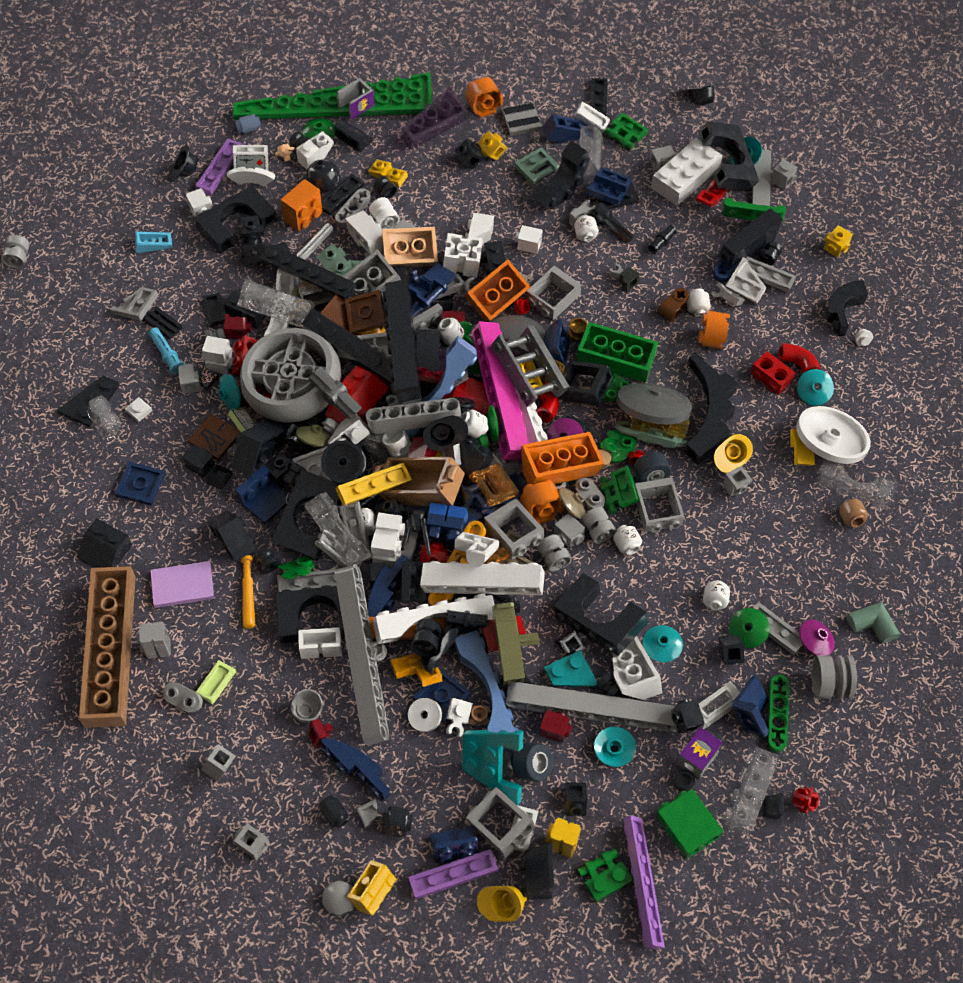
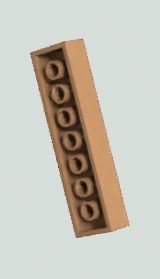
M131 566L91 568L79 720L84 728L126 726L135 593V575Z

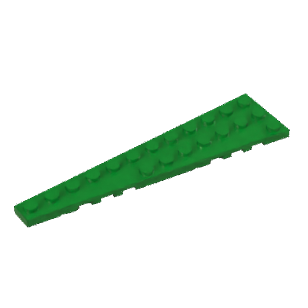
M431 72L410 75V78L406 79L397 77L393 81H385L384 79L373 84L365 82L373 90L374 106L358 116L433 113ZM345 86L313 90V93L309 94L300 92L296 93V96L290 97L280 95L277 99L268 97L259 100L235 102L233 105L234 120H239L240 117L255 114V117H259V119L350 116L349 103L341 108L338 107L337 91Z

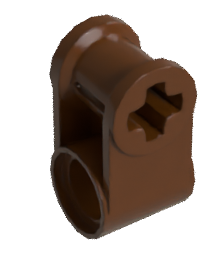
M684 288L675 289L661 303L657 313L674 322L673 319L677 318L687 306L688 291Z

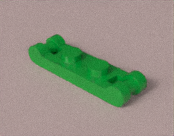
M726 198L722 208V215L725 217L752 221L770 208L781 216L783 221L786 213V207L783 205H778L777 207L736 202L732 198Z

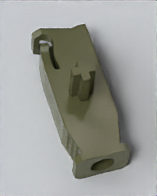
M514 602L493 605L492 613L503 685H508L511 682L524 683L525 674L521 647L538 645V632L518 634Z

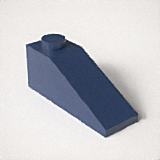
M554 114L550 116L542 127L546 140L550 142L564 143L597 136L596 130L585 122Z

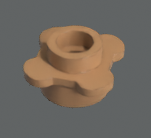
M482 705L472 706L469 723L473 726L476 724L488 725L490 722L488 718L489 707Z

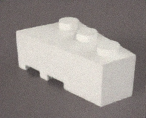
M364 210L345 218L348 232L357 245L365 249L367 252L364 254L366 258L377 249L384 257L382 228L380 224L376 223L372 216L368 215Z

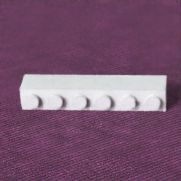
M431 561L430 563H423L420 585L425 593L543 595L545 573L542 565L537 563L523 565L515 562L508 564L489 562L488 564L474 567L469 563L463 564L456 561L449 563Z

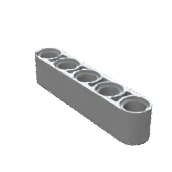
M454 398L372 408L367 411L366 420L369 431L379 434L425 428L435 420L446 416L454 415L461 418L462 415L459 401Z

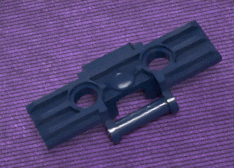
M438 263L419 278L417 271L413 270L410 273L411 282L408 284L411 302L414 303L412 306L413 317L419 311L422 312L423 309H428L430 304L441 293H445L448 290L447 285L456 278L457 274Z
M516 472L500 481L489 473L486 475V478L468 487L464 486L474 496L469 507L476 510L475 513H468V520L464 528L471 521L481 522L484 520V517L512 500L520 499L526 484ZM490 485V493L484 497H481L478 493L473 494V492Z

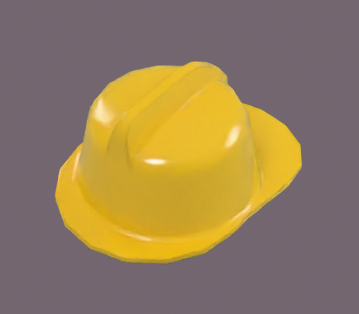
M734 434L726 439L715 450L714 463L721 472L728 473L746 463L753 452L750 439L742 434Z
M489 886L479 892L477 907L479 912L489 921L511 922L516 921L520 917L527 897H523L520 890L513 886Z

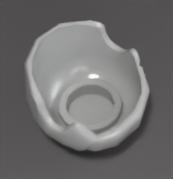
M304 689L299 691L292 700L291 714L299 722L310 723L321 714L323 701L320 694L314 690Z
M335 881L326 886L322 894V903L325 909L335 915H342L352 911L355 907L348 900L347 895L353 886L343 881Z

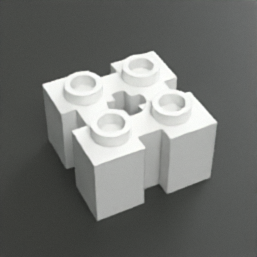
M448 233L443 267L455 274L456 271L463 272V276L477 278L483 239L475 237L464 239L462 235Z
M378 513L376 530L371 545L373 563H385L386 567H393L402 555L401 546L405 536V524L402 523V516Z

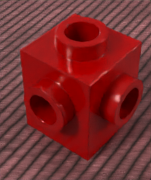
M439 542L430 543L431 556H428L425 544L423 545L420 562L430 563L431 561H438L440 563H447L450 554L447 553L448 547L443 546Z

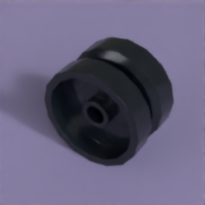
M341 440L329 444L324 450L321 457V467L324 474L330 480L345 484L359 479L365 474L367 458L363 450L356 444ZM342 459L347 460L344 466H341L343 464Z

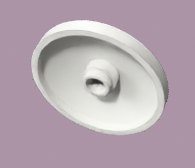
M824 406L811 407L803 411L797 421L796 429L801 441L812 452L824 459L836 463L851 464L861 461L869 451L870 437L865 428L853 417L840 410Z

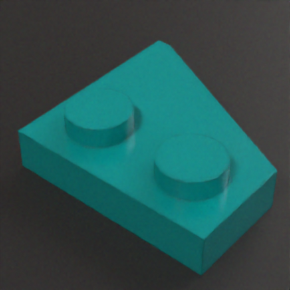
M581 650L544 667V671L553 687H597V681Z

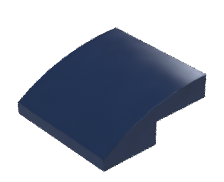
M601 167L595 174L594 181L587 188L586 194L618 206L630 187L632 178Z

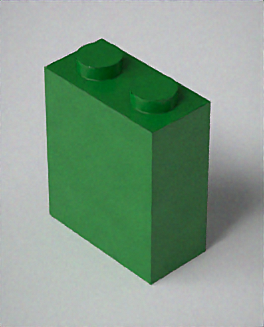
M693 789L688 792L682 791L675 797L676 800L671 803L668 801L663 803L658 808L659 811L656 815L657 820L685 859L690 858L719 839L723 833L722 828Z

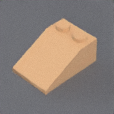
M435 227L382 229L384 258L391 266L424 267L434 266L438 262Z

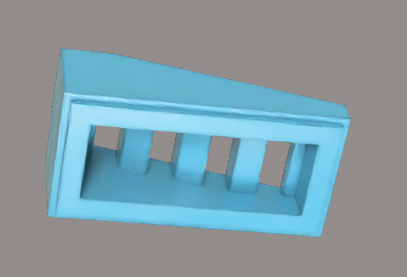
M135 232L136 253L172 248L171 233Z

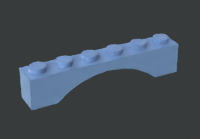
M457 336L446 350L445 370L439 383L421 401L440 400L445 394L448 395L454 387V382L456 380L459 381L464 376V370L467 366H472L476 361V348ZM419 428L404 431L408 438L416 435Z
M477 630L457 636L454 640V646L460 663L469 667L479 676L490 695L492 714L487 730H490V732H499L500 730L515 732L518 728L512 725L513 715L510 708L506 709L504 703L506 702L504 691L499 690L497 685L499 684V678L497 673L491 669L493 663L490 654L485 653L484 648H486L483 636L479 637Z

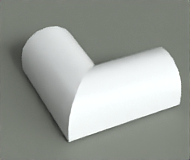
M462 532L455 539V549L466 552L468 563L474 567L482 566L499 547L498 540Z

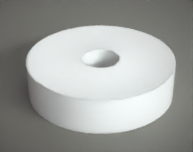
M420 698L410 706L408 719L416 730L430 732L439 726L442 720V710L434 700ZM427 711L428 717L424 719L422 714Z

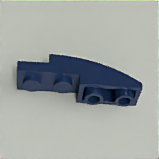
M404 555L400 556L392 569L384 566L379 573L369 598V617H376L378 613L390 611L395 604L393 592L396 591L399 585L398 581L402 577V561H409Z
M327 738L321 740L323 748L321 751L328 759L333 758L336 761L335 766L342 774L346 772L351 776L355 773L362 783L367 782L371 786L369 789L376 798L381 797L385 801L390 796V789L380 779L383 775L382 768L374 760L345 743Z

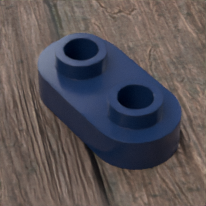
M720 259L713 271L714 279L718 282L728 281L738 264L729 267Z

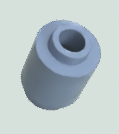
M255 114L235 120L239 134L259 131L258 127H261L259 117H255Z

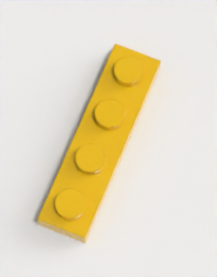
M401 463L339 485L335 489L343 506L409 483L412 479L405 464Z

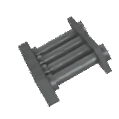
M534 325L527 326L520 335V338L506 342L501 334L491 344L493 351L497 354L526 407H530L538 398L537 395L552 391L555 397H559L569 388L567 381ZM525 344L529 353L514 357L510 348ZM534 360L538 369L524 373L519 364ZM543 375L547 384L533 389L528 379Z

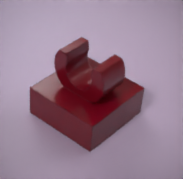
M320 719L311 721L307 729L315 749L321 747V740L331 736L329 732L333 731L330 723L322 725Z

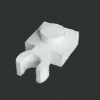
M455 698L450 700L446 719L452 720V722L448 725L446 734H451L454 727L457 729V737L463 735L462 723L468 724L472 703Z

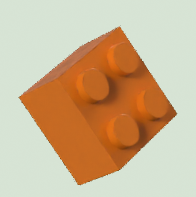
M305 179L280 199L284 222L298 232L308 227L310 222L314 218H318L322 213L320 189Z

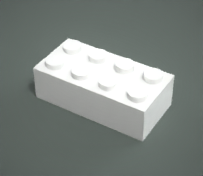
M695 138L653 175L651 188L678 206L713 175L720 167L723 155L710 146H704L701 140Z

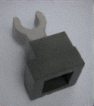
M617 263L615 264L616 271L611 268L609 269L610 276L620 278L619 283L622 284V290L626 293L639 284L640 273L628 267L623 271Z

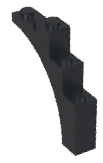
M694 352L689 356L687 366L695 373L703 386L707 398L708 411L704 425L697 435L687 443L685 454L695 464L699 465L715 453L718 446L732 435L730 427L724 423L734 415L736 407L727 399L736 393L738 383L727 372L719 375L718 371L709 366L703 357Z

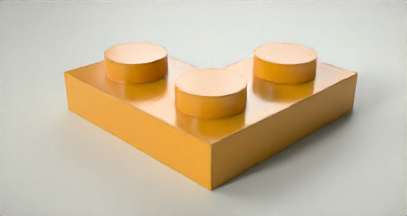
M415 653L390 660L397 679L417 674L423 687L442 681V674L438 667L435 668L431 675L424 670L420 664L421 657Z

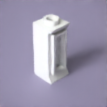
M731 681L699 703L705 721L701 728H707L733 710L732 703L740 692Z

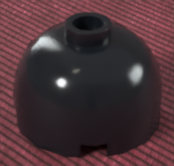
M321 159L309 165L306 172V180L320 189V193H324L336 188L338 181L339 183L341 182V175L337 166L332 161Z

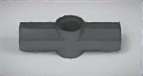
M321 366L308 378L322 392L324 400L331 406H336L349 420L362 408L348 394L344 384L338 380L335 381Z

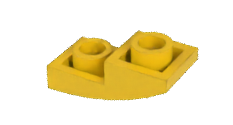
M377 159L368 170L376 178L386 176L390 183L395 184L397 187H400L408 177L407 171L392 168L390 162Z
M790 429L791 448H794V465H815L814 452L801 441L797 429Z

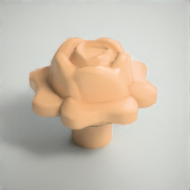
M289 144L277 147L278 151L275 155L283 157L285 162L290 161V154L295 148H290Z

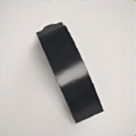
M864 280L843 284L831 296L826 311L827 323L832 322L833 329L837 331L838 336H845L849 326L844 309L852 305L864 304L868 293Z

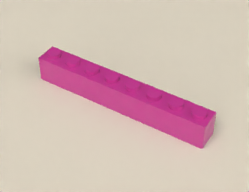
M479 321L471 333L488 403L493 405L497 416L499 429L498 444L502 460H522L521 446L529 444L518 402V395L513 382L491 346L498 335L502 334V331H500L499 323Z

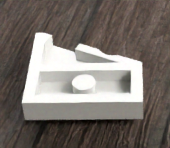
M744 257L726 285L727 289L756 304L766 290V286L758 278L756 272Z

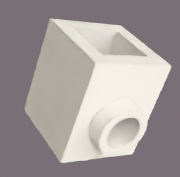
M202 188L186 194L188 206L194 217L211 209V206H213L210 197H206Z
M522 225L521 231L517 232L515 242H518L517 250L538 254L543 230Z

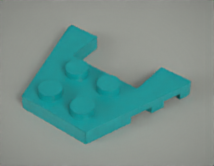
M467 730L463 734L462 770L491 790L497 787L512 802L518 805L521 802L522 785L502 779L503 747L519 752L523 748V731L508 732L507 730H500L499 732H490V730Z

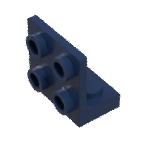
M264 465L235 490L238 502L264 524L287 505L286 496L288 493L271 480L269 470Z
M752 675L749 681L746 682L740 694L734 699L732 707L745 731L765 738L769 730L761 716V712L769 700L758 677Z
M473 826L430 834L435 861L440 860V863H447L455 857L461 856L463 859L477 854L478 840L474 836Z

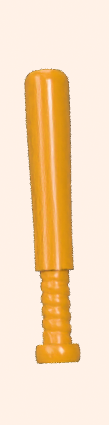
M250 555L241 558L244 573L242 578L243 627L246 629L255 627L253 579L251 578L253 558Z

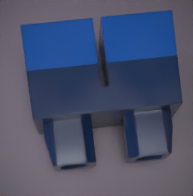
M430 502L426 523L429 540L437 542L439 541L440 534L447 535L446 542L455 544V539L464 531L465 523H467V508L450 505L448 509V505Z

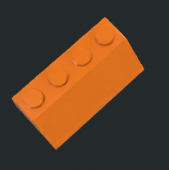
M590 432L521 446L523 474L527 484L534 485L547 479L551 480L553 484L596 476L604 465V461Z

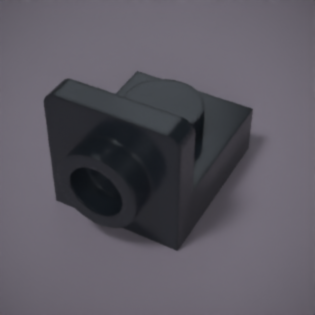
M565 782V815L586 816V783Z

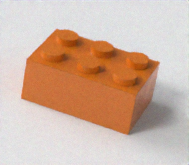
M508 259L465 294L464 297L485 322H490L531 288V286Z

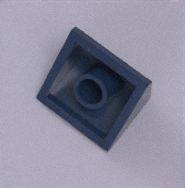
M558 319L545 331L544 344L553 359L561 362L566 367L570 337L563 320Z

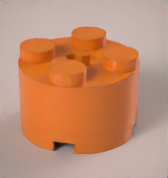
M490 77L480 78L467 84L465 99L475 114H478L480 117H486L496 113L498 106L501 107L503 95Z
M710 310L707 313H703L701 323L704 327L703 331L700 330L698 335V341L701 343V346L724 349L721 343L726 342L729 327L726 318H730V314Z
M547 479L534 485L528 484L523 488L520 503L539 524L555 519V514L563 512L564 505L551 480Z

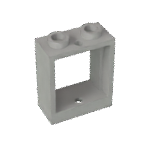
M553 266L527 290L526 300L529 301L531 307H535L543 316L554 320L580 296L582 284L556 266ZM551 283H554L568 293L554 307L538 297Z
M672 477L635 484L640 500L636 504L645 532L651 531L655 533L661 529H676L682 526L684 514ZM668 494L674 516L649 520L643 498Z
M517 499L512 500L484 517L485 529L495 540L499 541V545L512 560L524 555L532 547L540 545L544 539L543 527ZM519 516L532 531L517 541L512 542L500 527Z
M497 787L493 791L486 793L483 801L478 806L471 808L466 817L469 825L473 826V829L504 858L536 828L533 820ZM499 800L521 819L500 841L478 822Z

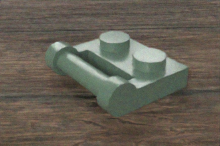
M541 147L516 161L514 167L533 186L537 184L538 180L552 172L555 173L559 165ZM545 165L549 166L535 175L532 174L533 172L544 167Z

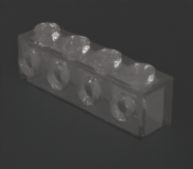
M245 279L237 305L303 328L304 325L302 323L311 308L314 309L315 303Z
M757 746L753 753L749 752L745 764H748V768L746 771L742 770L738 779L741 786L739 790L734 789L731 801H734L732 808L727 807L723 817L724 820H727L726 828L746 837L750 836L780 756Z

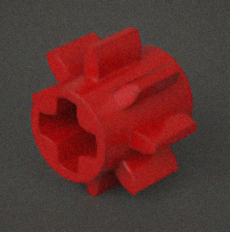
M804 786L803 789L798 788L793 794L794 807L799 808V812L805 814L808 811L814 812L819 805L818 793L813 792L811 787Z

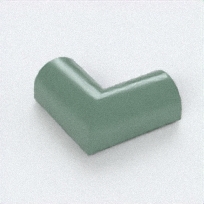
M882 601L847 613L845 616L854 633L872 627L881 644L900 637V633Z

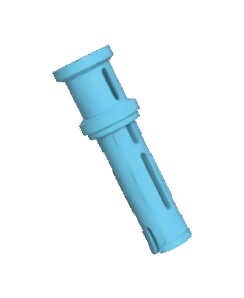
M156 327L152 328L148 335L162 354V361L168 365L169 372L172 375L178 374V366L185 364L179 360L178 353L170 348L160 330Z

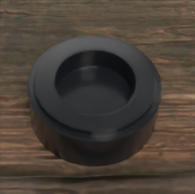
M680 770L675 774L674 786L681 792L684 790L688 792L694 787L695 777L688 770Z

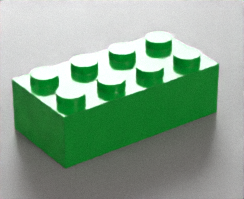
M588 322L577 351L576 361L608 365L610 370L615 371L617 375L646 383L657 353L658 342Z

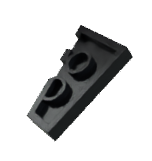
M101 376L59 408L57 412L62 416L91 427L120 384L106 376Z

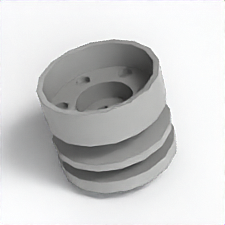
M816 655L813 659L811 674L814 696L816 698L830 699L835 692L838 699L843 697L846 699L854 698L857 687V670L854 658L852 656H844L843 658L841 655H838L833 663L830 655Z

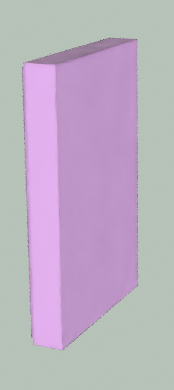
M210 561L151 570L154 608L214 599Z

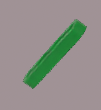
M783 675L774 676L769 685V732L767 734V746L775 753H780L785 749L788 737L789 681ZM777 681H781V685H784L780 690V694H777ZM781 700L784 703V707L776 708L773 705V701ZM780 719L783 722V727H775L772 724V720ZM776 733H780L779 742L781 744L779 745V747H777L776 744L772 742L776 738Z

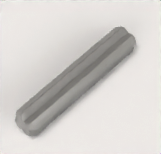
M326 223L298 251L296 256L306 259L333 231L332 225Z

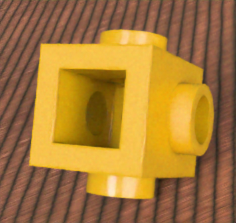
M487 131L478 142L482 154L495 160L499 159L507 149L501 142L502 137L496 132L492 134Z
M838 225L832 233L828 232L825 236L823 249L839 257L849 249L853 234Z

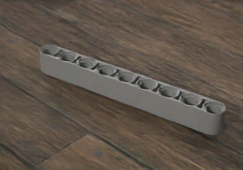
M354 564L336 570L335 579L361 734L364 743L369 746L387 741L389 739V731L362 575L359 567Z
M520 682L508 684L506 705L511 708L545 713L546 710L552 712L559 711L568 717L670 732L678 731L671 717V710L675 707L672 705Z

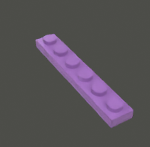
M629 815L623 817L625 824L624 832L627 836V850L632 865L631 874L634 878L635 896L639 906L638 916L642 924V939L645 947L656 950L662 949L665 946L643 820Z

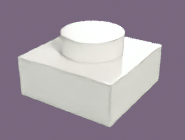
M138 397L125 408V411L137 422H140L152 412V408Z

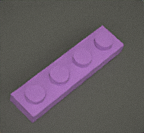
M227 139L195 185L196 190L202 188L205 194L212 196L234 163L233 145L243 144Z
M490 849L408 878L415 900L496 873L498 872V867Z

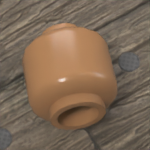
M849 499L840 506L839 513L846 526L858 528L867 520L868 513L860 500Z

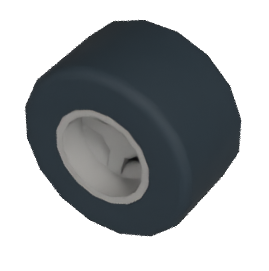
M650 452L641 456L636 461L634 472L641 483L669 478L671 468L663 454Z
M526 742L523 743V748L519 752L515 751L513 768L520 779L540 782L550 775L553 767V757L550 749L545 744Z

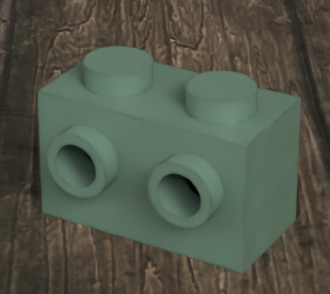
M333 243L316 256L325 269L340 276H344L355 267L350 259L347 261L344 258L346 254L342 248H336Z

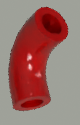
M780 344L778 350V359L780 361L798 365L803 373L812 369L821 370L818 360L809 350L798 345Z
M541 380L543 385L547 384L545 381ZM549 391L537 395V399L541 403L537 409V414L542 422L545 423L551 422L559 409L558 397H555L553 392Z

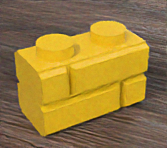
M557 818L554 824L550 823L545 842L552 843V852H561V855L571 858L578 843L581 830L580 825L572 822L568 824V821Z
M371 860L347 895V898L358 911L373 916L386 894L391 890V886L396 878L386 865Z

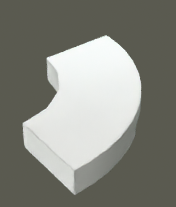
M238 167L227 172V177L240 185L255 183L266 186L275 179L273 173L256 167L255 169Z

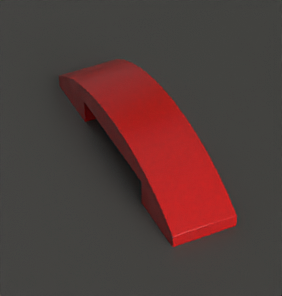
M714 178L706 190L703 189L697 196L696 201L709 207H714L723 198L728 189L718 188Z

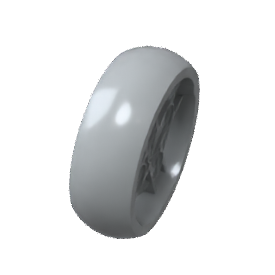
M286 328L269 333L251 347L243 360L240 371L242 393L248 404L257 413L269 420L293 423L309 419L329 405L324 400L322 392L307 378L320 367L317 366L309 353H314L326 361V367L322 368L335 381H340L341 366L337 353L327 340L317 333L306 329ZM256 383L264 384L266 390L272 395L271 399L262 396L256 391Z

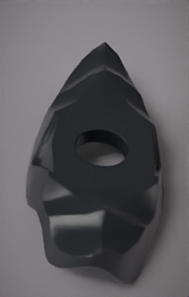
M445 624V630L441 633L436 654L431 657L420 658V664L424 670L431 675L433 674L435 668L438 667L441 657L450 648L458 634L462 633L463 624Z

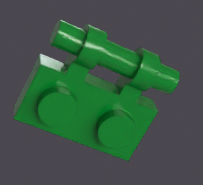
M621 113L612 121L611 127L614 129L607 127L604 131L605 134L609 135L610 139H615L622 147H627L630 150L634 147V144L630 141L633 140L638 143L648 134L646 127L624 113Z
M628 466L610 473L612 479L608 481L607 477L600 479L601 492L605 495V506L609 509V513L617 512V503L623 509L640 501L631 470ZM612 489H615L616 492L614 496H612Z
M615 849L609 852L604 851L600 854V857L593 861L588 860L583 863L584 866L577 869L580 877L589 874L591 877L590 880L585 882V886L596 903L633 882L632 876L622 861L616 865L612 862V859L618 857ZM605 864L607 870L597 874L595 869Z

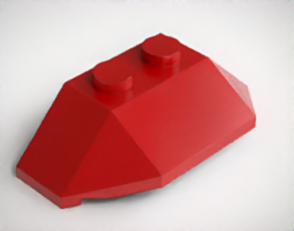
M356 366L342 381L348 390V394L362 407L357 412L360 418L366 416L367 411L374 408L382 396L389 391L386 379L367 366ZM329 404L325 414L326 418H330L340 424L347 417L336 406Z
M468 377V380L454 387L447 395L446 399L462 397L475 401V407L472 410L486 416L489 403L484 383Z

